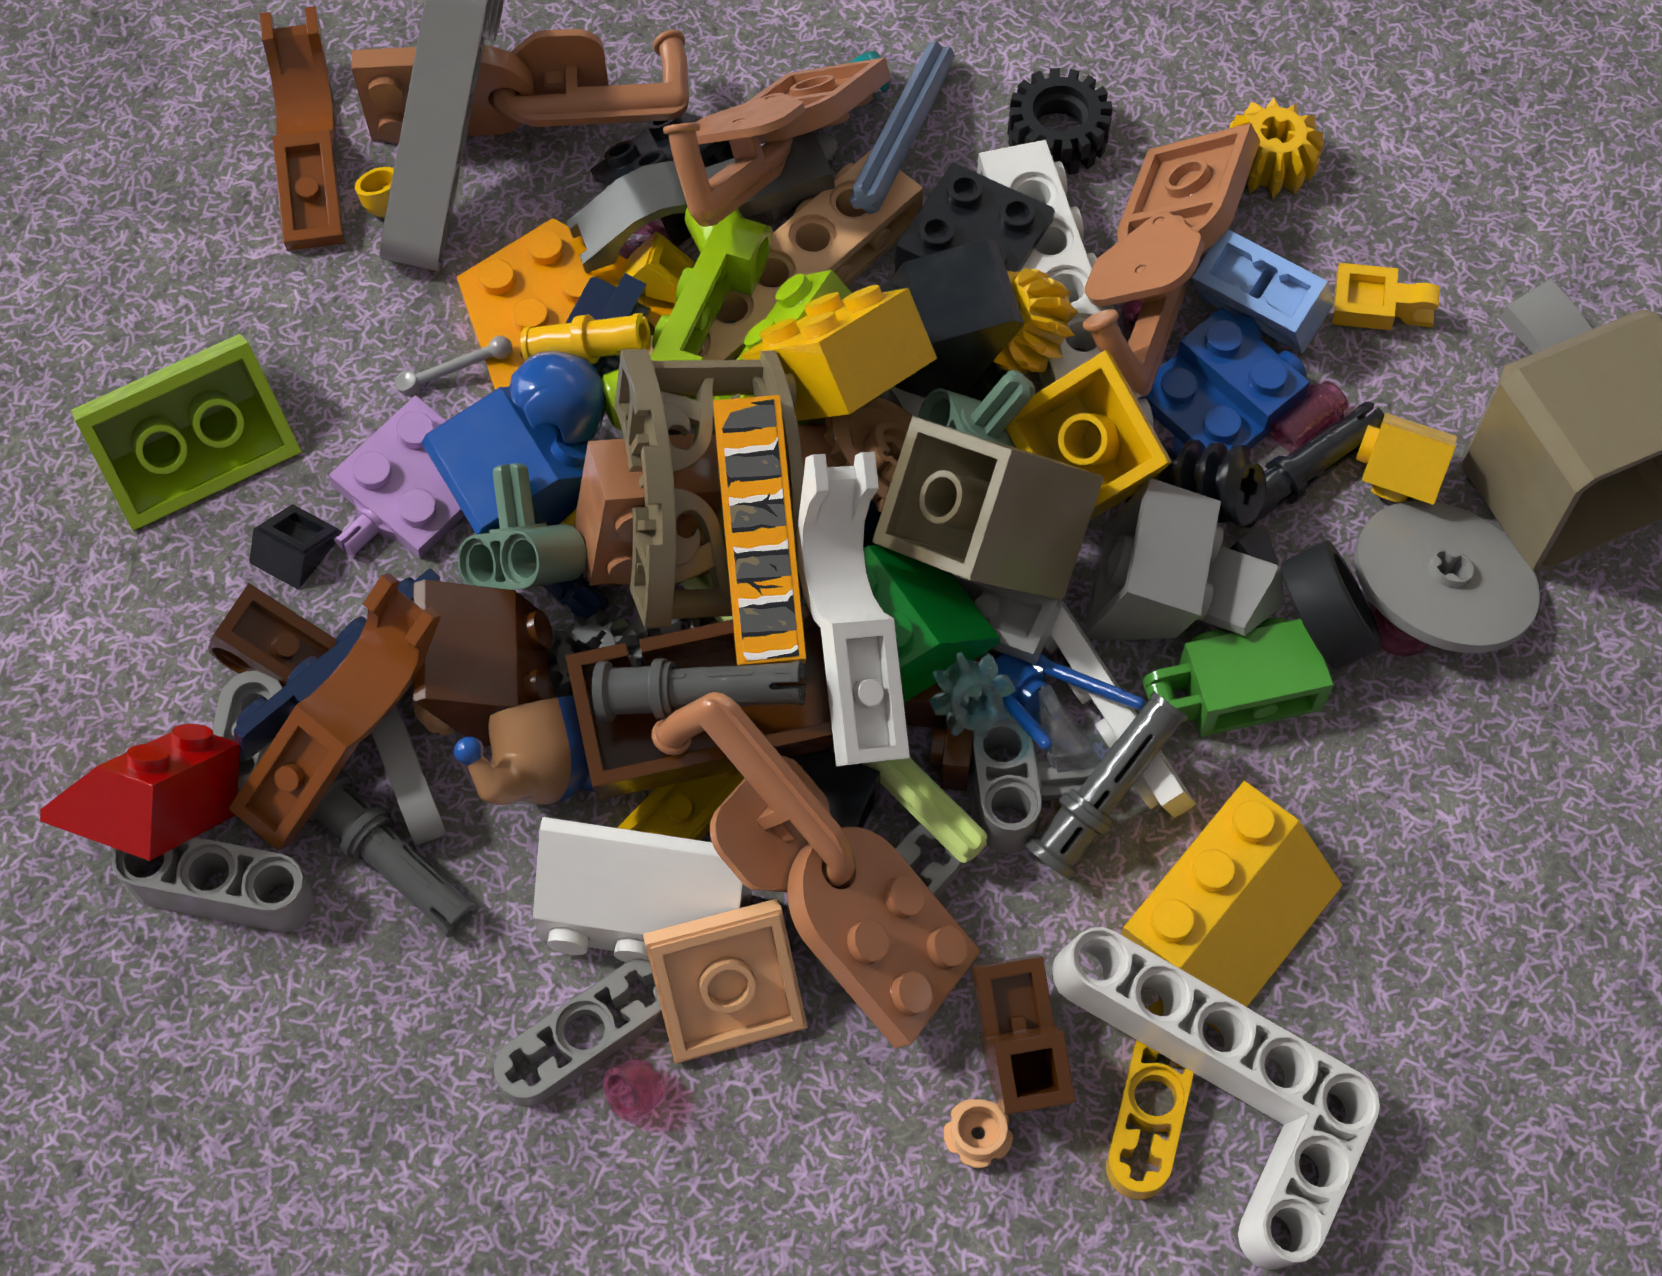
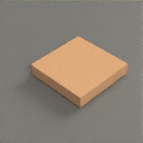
M778 898L643 934L675 1064L808 1028L783 912Z

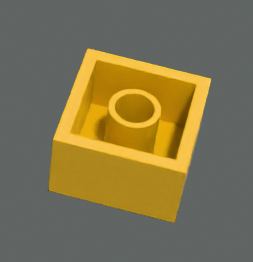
M879 285L860 289L843 300L839 292L821 296L804 306L807 314L805 317L798 321H795L794 318L786 319L765 328L759 333L762 342L741 354L743 360H760L761 351H776L784 373H792L795 378L797 397L794 410L797 421L849 415L937 359L909 288L882 292Z

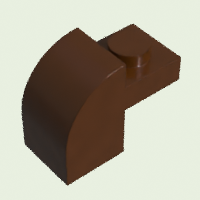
M1034 955L971 966L982 1032H979L992 1092L1000 1110L1007 1115L1076 1102L1064 1031L1054 1025L1043 956Z

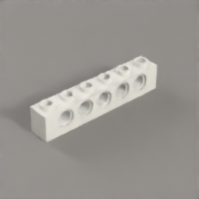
M1042 140L979 153L977 173L1045 203L1055 210L1054 220L1020 270L1021 272L1024 268L1030 270L1037 269L1048 274L1049 278L1063 283L1065 288L1071 291L1069 302L1078 310L1075 317L1068 322V327L1075 336L1065 338L1061 344L1063 358H1049L1045 373L1038 372L1043 388L1100 353L1090 331H1085L1083 328V322L1095 313L1109 309L1115 310L1114 305L1095 306L1085 294V285L1097 258L1094 253L1086 254L1082 243L1084 238L1083 221L1078 207H1070L1067 201L1066 194L1068 188L1064 166L1061 161L1053 162L1047 142ZM1076 348L1085 349V350H1087L1088 352H1081V351H1077V350H1074V349H1076ZM1136 398L1151 426L1154 428L1152 411L1147 399Z

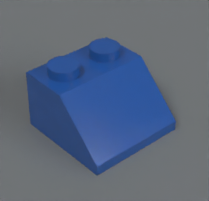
M509 386L499 387L428 432L421 442L476 535L489 533L491 529L500 528L493 480V470L499 465L522 463L527 466L535 524L559 525L577 508L588 441L575 444L565 443L559 427L550 423L543 424L538 429H533L523 408L512 401Z

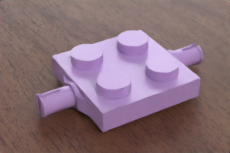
M416 395L329 474L331 486L354 505L359 515L347 529L334 538L338 547L343 552L346 551L347 555L351 558H354L371 539L379 534L382 537L398 541L421 559L465 516L421 443L428 432L449 419L440 416Z

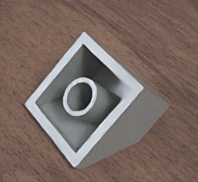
M1149 478L1104 527L1084 627V633L1088 639L1112 641L1177 638L1195 620L1201 621L1205 617L1213 597V585L1207 583L1209 566L1217 557L1223 540V528L1217 526L1221 501Z

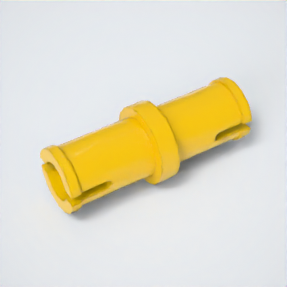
M643 313L594 320L589 314L574 317L571 323L540 327L527 326L523 328L520 337L524 361L539 352L558 351L581 357L590 364H595L600 357L621 355V349H647L649 351L651 344L650 327L647 318L643 317Z

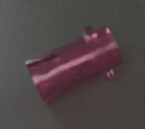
M1330 381L1309 385L1306 396L1281 418L1270 424L1269 429L1273 431L1271 434L1272 438L1289 454L1296 451L1329 424L1333 425L1344 418V411L1349 406L1345 394Z

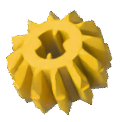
M1274 97L1267 104L1266 108L1251 102L1244 111V115H1235L1234 121L1229 126L1230 129L1251 123L1260 139V144L1248 176L1249 192L1251 194L1262 185L1268 186V191L1273 199L1281 191L1282 186L1296 194L1304 181H1311L1320 163L1319 157L1321 156L1324 142L1322 140L1323 133L1316 130L1315 115L1299 116L1297 102L1289 108L1279 107Z
M1024 268L1021 272L1007 271L1024 325L993 362L999 364L1000 368L1006 371L1017 370L1022 374H1026L1028 371L1045 373L1049 358H1063L1061 344L1064 339L1075 336L1068 327V322L1078 313V310L1069 302L1071 291L1066 289L1063 283L1049 278L1048 274L1037 269L1030 270Z

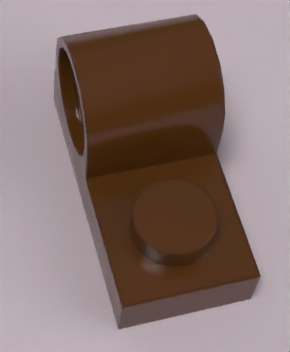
M248 583L209 640L211 642L208 645V650L214 658L230 670L239 674L247 671H259L278 680L281 686L284 687L287 685L286 682L290 673L302 661L311 656L319 659L336 645L337 639Z

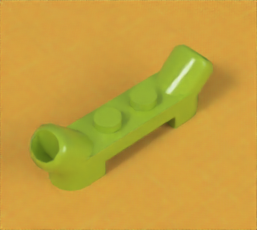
M687 207L685 223L700 255L694 268L686 267L680 276L676 290L677 302L670 316L663 314L656 325L652 340L653 351L650 355L652 361L703 360V357L698 356V353L729 289L752 296L770 254L773 237L771 226L743 218L737 208L718 224L703 227L695 221ZM619 369L604 374L601 380L603 392L606 396L605 411L613 427L622 430L615 409ZM683 396L693 400L696 399V396Z

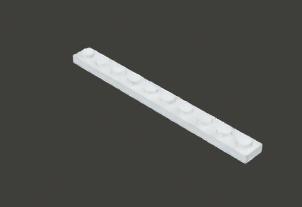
M895 387L890 388L882 395L884 399L905 409L915 417H918L920 407L925 400L923 397ZM1059 600L1061 611L1047 639L1045 648L1049 653L1059 648L1070 664V669L1120 688L1065 602ZM1068 683L1082 704L1092 699L1104 718L1097 722L1095 726L1109 748H1111L1136 717L1137 712L1134 708L1116 703ZM1162 750L1158 752L1145 772L1134 783L1135 789L1150 809L1160 804L1174 818L1197 805Z

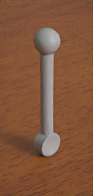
M495 336L490 341L489 346L415 374L411 370H406L399 373L395 379V387L401 394L413 396L424 383L491 357L497 359L507 358L512 352V343L505 336Z

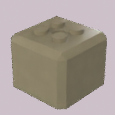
M1641 309L1507 364L1501 373L1466 449L1461 467L1523 559L1534 572L1540 573L1662 520V315L1659 313Z

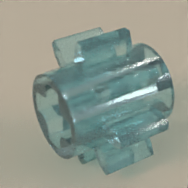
M959 652L956 656V662L948 667L945 672L935 670L933 673L943 693L932 696L929 701L936 715L943 716L948 714L946 723L954 736H957L966 728L978 731L981 737L985 738L988 734V728L992 727L999 719L1009 720L1011 717L1003 703L1002 697L1012 694L1015 691V687L1008 675L996 676L998 665L990 654L984 656L979 663L974 660H967L964 654Z

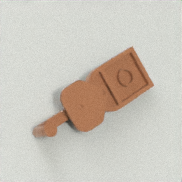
M582 29L537 31L511 52L484 45L467 136L505 134L523 124L533 127L677 119L686 112L689 103L688 64L684 48V34L679 30L673 29L662 32L656 37L653 42V49L657 55L661 56L663 83L609 85L603 42L597 35ZM416 47L352 50L351 69L372 141L385 140L390 143H399Z
M886 57L787 73L746 103L706 116L697 122L664 126L663 132L669 136L672 156L688 210L695 221L703 227L718 224L780 176L787 157L790 155L793 137L843 123L850 118L849 111L853 108L873 101V93L891 80ZM729 140L734 161L708 179L699 145Z
M1251 123L1148 149L1118 226V243L1103 253L1092 267L1085 285V294L1093 305L1109 306L1141 299L1143 302L1128 343L1117 324L1119 318L1117 310L1100 311L1083 322V328L1085 331H1090L1100 353L1104 350L1110 351L1136 398L1148 395L1152 389L1185 296L1186 281L1194 274L1201 254L1224 235L1233 221L1260 144V139Z
M719 692L708 693L676 710L666 719L656 722L652 729L651 737L654 745L663 753L673 756L684 753L691 744V738L706 731L745 777L712 816L710 837L715 851L738 879L749 889L787 892L793 923L810 950L894 1048L912 1044L981 950L887 840L864 828L840 827L830 815L827 797L806 771L793 759L781 756L740 706L730 697Z

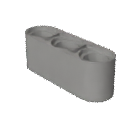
M198 837L188 840L151 861L118 849L113 851L112 864L115 873L138 902L149 907L275 932H290L300 928L310 919L315 910L316 898L313 889L300 866L291 857L280 853ZM155 860H164L160 870L154 875L139 878V874L148 863ZM219 872H229L225 882L218 888L202 890L204 883L209 877ZM281 885H293L290 895L283 901L266 903V898L273 889Z

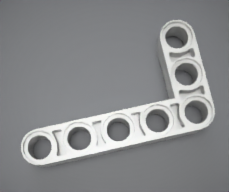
M1093 927L1081 932L1054 959L1052 966L1053 982L1060 994L1070 1002L1283 1124V1128L1240 1222L1238 1231L1239 1244L1246 1258L1257 1267L1273 1270L1298 1264L1315 1256L1326 1239L1378 1118L1380 1103L1378 1093L1372 1082L1360 1072L1121 934L1104 927ZM1080 952L1092 954L1100 961L1103 967V980H1095L1083 972L1079 963ZM1142 987L1153 989L1159 994L1164 1006L1163 1016L1152 1014L1145 1008L1141 1000L1140 992ZM1204 1022L1211 1023L1220 1030L1224 1038L1223 1052L1213 1049L1206 1042L1202 1029ZM1266 1057L1274 1059L1280 1064L1284 1071V1087L1275 1085L1267 1076L1264 1065ZM1328 1092L1337 1096L1344 1105L1346 1114L1344 1123L1339 1122L1331 1115L1327 1106ZM1301 1153L1309 1156L1318 1168L1319 1178L1316 1186L1306 1181L1300 1172L1299 1159ZM1274 1216L1281 1218L1290 1230L1291 1243L1288 1250H1284L1277 1245L1272 1237L1270 1226Z

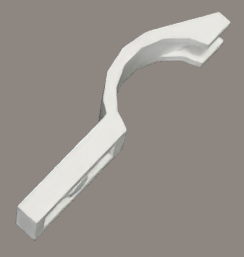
M875 452L859 453L855 455L854 466L827 467L826 454H813L806 457L797 527V564L803 596L814 621L821 628L836 766L910 758L894 618L883 612L873 596L866 574L863 551L866 515L870 501L879 489Z

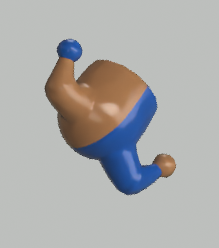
M574 696L535 701L490 715L488 731L492 750L491 763L483 756L482 742L475 737H464L454 747L455 759L467 765L480 799L487 803L508 805L524 801L532 804L548 805L564 801L581 789L595 792L591 783Z

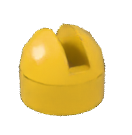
M379 167L363 174L355 183V191L362 206L368 213L374 216L385 218L394 168Z

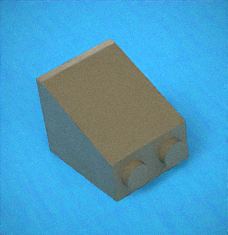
M912 416L872 542L970 581L1064 600L1104 476Z

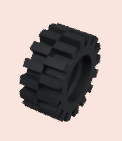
M1050 68L1049 78L1045 79L1042 72L1038 71L1032 74L1031 84L1024 79L1018 85L1017 93L1013 92L1010 101L1007 135H1009L1008 143L1011 147L1046 140L1053 162L1061 161L1063 166L1067 167L1069 175L1077 174L1080 162L1088 169L1095 164L1096 156L1101 158L1105 152L1112 120V102L1107 101L1108 92L1103 86L1095 90L1096 79L1090 75L1081 82L1078 80V70L1070 69L1068 77H1060V68ZM1063 113L1077 119L1080 122V126L1072 130L1059 131L1042 125L1038 120L1047 114Z

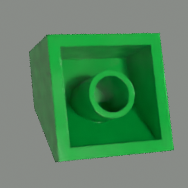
M869 545L863 548L866 574L873 596L883 612L894 618L904 703L1000 644V637L952 573L881 545Z

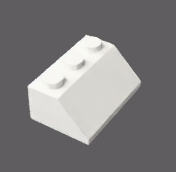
M542 817L539 830L533 921L540 940L547 941V946L555 951L570 955H583L587 953V949L590 947L614 951V956L626 963L636 959L649 960L643 938L644 933L750 906L751 889L746 887L720 858L712 842Z

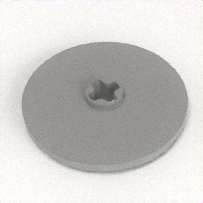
M1423 501L1396 503L1373 515L1357 539L1354 551V565L1358 580L1365 594L1378 611L1391 623L1422 642L1444 650L1460 653L1493 652L1508 647L1519 640L1536 617L1540 603V592L1534 570L1526 563L1506 534L1485 519L1469 511L1435 502L1434 505Z

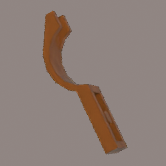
M316 6L304 8L305 25L275 28L271 12L259 13L262 42L267 57L275 100L277 133L276 136L272 137L283 243L287 251L345 243L334 148L335 122L333 99Z
M390 573L381 575L365 599L363 605L368 608L367 621L359 639L347 657L322 685L295 706L228 808L276 850L292 844L358 744L392 711L410 687L424 663L441 615L432 607L422 609L397 589L400 581Z

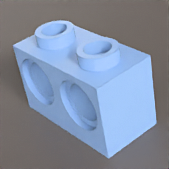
M1229 229L1210 248L1192 276L1201 300L1217 309L1223 307L1233 317H1236L1238 314H1245L1251 317L1264 335L1300 354H1303L1334 305L1327 280Z

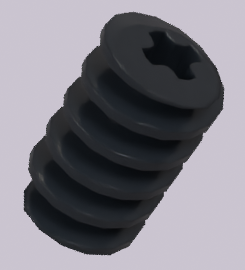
M1166 437L1163 441L1159 438L1172 463L1153 479L1221 501L1217 523L1231 521L1237 526H1247L1257 518L1263 507L1267 492L1266 476L1259 464H1252L1250 450L1245 445H1233L1228 451L1222 442H1212L1205 448V445L1196 439L1188 440L1183 445V442L1178 437ZM1132 496L1126 499V503L1132 498Z

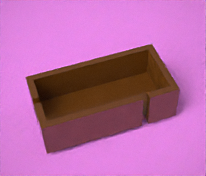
M807 603L801 605L806 663H803L806 677L799 678V682L777 683L778 685L806 684L804 705L740 706L781 756L789 758L834 749L821 628L814 621ZM733 619L639 639L645 666H651L653 660L658 658H666L668 661L674 662L677 668L737 666ZM626 642L565 655L591 783L598 800L738 770L706 731L691 738V744L687 751L673 756L663 753L654 745L651 737L652 729L656 722L660 720H657L651 713L616 715L613 722H599L592 699V677L595 664L598 661H610L617 668L632 667Z

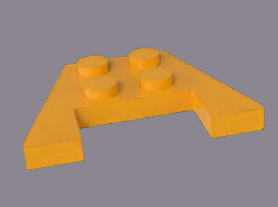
M551 218L458 275V285L479 347L489 346L490 341L495 336L501 335L507 337L512 343V352L507 358L497 359L491 357L485 360L494 391L499 387L510 386L512 374L525 362L520 346L523 328L527 326L540 327L565 324L591 277H598L617 287L622 279L628 259L618 254L616 263L585 273L580 255L587 249L582 236L572 238L567 225ZM645 296V305L651 308L647 321L650 333L653 335L660 317L663 314L670 316L675 303Z

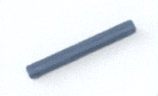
M938 41L931 42L926 46L853 185V192L849 200L854 209L863 208L867 214L879 211L951 69V63L955 55L950 46L942 48Z

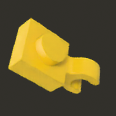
M1338 263L1335 278L1332 325L1392 330L1396 316L1407 325L1432 328L1434 324V310H1438L1440 286L1432 283H1397L1398 268Z

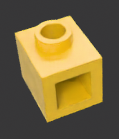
M1385 412L1380 429L1370 425L1367 426L1355 460L1366 463L1362 481L1373 484L1371 492L1381 498L1401 503L1406 502L1408 497L1434 505L1455 451L1457 436Z

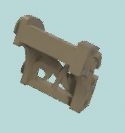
M621 349L615 409L624 437L629 472H642V476L639 478V488H644L645 507L632 508L633 555L630 591L644 628L671 627L672 619L732 616L725 531H721L719 520L709 504L690 491L674 488L673 474L686 470L705 453L710 444L712 434L716 435L713 396L735 395L731 398L735 399L740 398L741 395H754V397L780 395L797 561V527L804 477L801 444L794 410L797 390L793 374L784 373L775 350L761 351L760 360L652 361L647 349ZM683 396H696V399L693 400ZM690 423L695 424V435L689 449H679L671 444L668 430L675 429L680 431L685 437L690 432ZM691 514L697 520L705 538V545L700 547L701 538L698 528L692 532L690 538H683L678 535L676 520L679 515ZM710 569L713 588L675 590V585L692 579ZM798 571L800 602L802 605L803 591Z

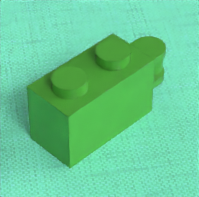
M1282 617L1263 621L1246 636L1237 633L1226 634V632L1221 630L1200 634L1192 639L1191 642L1185 643L1179 665L1155 670L1142 679L1148 700L1153 691L1188 717L1185 722L1194 720L1199 737L1322 711L1333 688V682L1325 660L1316 648L1301 619L1287 621V619ZM1184 689L1186 697L1175 699L1173 691Z

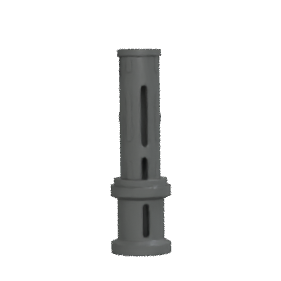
M666 658L654 659L651 666L620 668L614 667L610 661H598L595 664L592 677V699L599 722H613L616 715L651 713L657 720L666 719L676 710L712 692L725 694L739 706L783 704L800 706L805 703L806 684L778 685L777 683L799 682V678H805L806 676L802 661L677 668L674 662L668 661Z
M1153 691L1150 699L1119 739L1115 741L1109 752L1078 792L1073 788L1068 793L1065 791L1059 799L1062 805L1060 810L1039 837L1030 836L1024 845L1050 868L1072 881L1078 873L1075 865L1097 836H1107L1111 831L1112 827L1110 825L1114 820L1110 817V814L1141 774L1145 772L1151 761L1182 721L1185 722L1188 717Z
M340 771L308 820L310 822L320 821L341 841L340 850L346 856L356 860L364 859L371 864L416 908L420 909L446 937L455 936L473 918L471 915L477 912L478 905L455 888L443 874L419 852L407 844L392 829L393 821L391 820V814L381 806L373 808L351 788L352 779L345 772Z

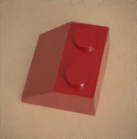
M178 725L172 729V732L146 744L132 746L126 753L96 766L40 809V822L151 861L236 816L228 808L238 792L240 746L233 740L213 734V730L205 725Z

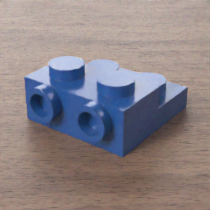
M1221 307L1180 340L1177 354L1158 369L1150 393L1141 398L1147 399L1152 416L1175 437H1178L1183 444L1188 440L1196 439L1200 440L1205 445V448L1212 442H1222L1228 451L1233 445H1245L1250 450L1303 405L1310 381L1306 379V369L1296 355L1289 351H1282L1280 354H1277L1262 341V332L1251 317L1245 314H1238L1236 317H1233Z

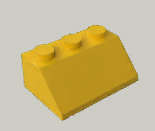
M1243 781L1124 925L1121 935L1248 1007L1341 889L1342 883L1300 820L1249 783ZM1206 1022L1208 1025H1210L1212 1028H1214L1221 1034L1220 1030L1216 1026Z

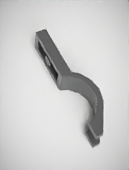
M814 131L793 138L790 155L787 157L780 176L738 207L743 218H749L835 188L832 170ZM734 158L706 167L708 179L733 162ZM674 161L642 166L616 179L567 220L572 238L582 236L587 250L580 255L585 273L616 263L619 250L628 238L649 222L671 214L686 212L688 206Z

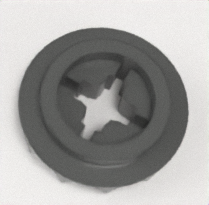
M600 609L588 619L574 614L573 624L564 631L554 630L555 642L551 650L548 651V674L553 684L554 694L557 697L574 696L565 655L577 653L581 648L583 650L586 648L592 650L626 642L632 667H641L642 652L639 637L635 630L621 616L618 618Z

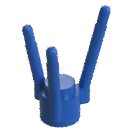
M1004 653L991 664L982 681L983 691L1005 708L1041 749H1052L1061 760L1080 758L1037 714L1048 700L1051 691L1050 686L1045 683L1046 675L1136 710H1141L1146 704L1142 697L1055 663L1042 653L1036 665Z

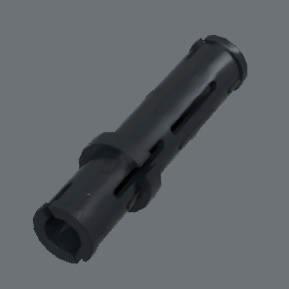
M1366 401L1346 417L1334 423L1288 456L1279 455L1266 463L1265 468L1267 470L1264 473L1266 476L1267 492L1263 507L1257 518L1250 525L1243 527L1251 528L1284 503L1293 504L1306 496L1307 492L1305 490L1307 487L1359 451L1368 425L1380 429L1384 418L1383 411L1378 407L1366 417V414L1374 409V403Z

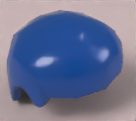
M558 351L539 352L530 356L512 374L509 386L512 401L523 408L533 429H538L543 424L550 423L556 425L561 431L563 441L575 444L593 439L602 426L606 406L602 378L597 369L585 359Z

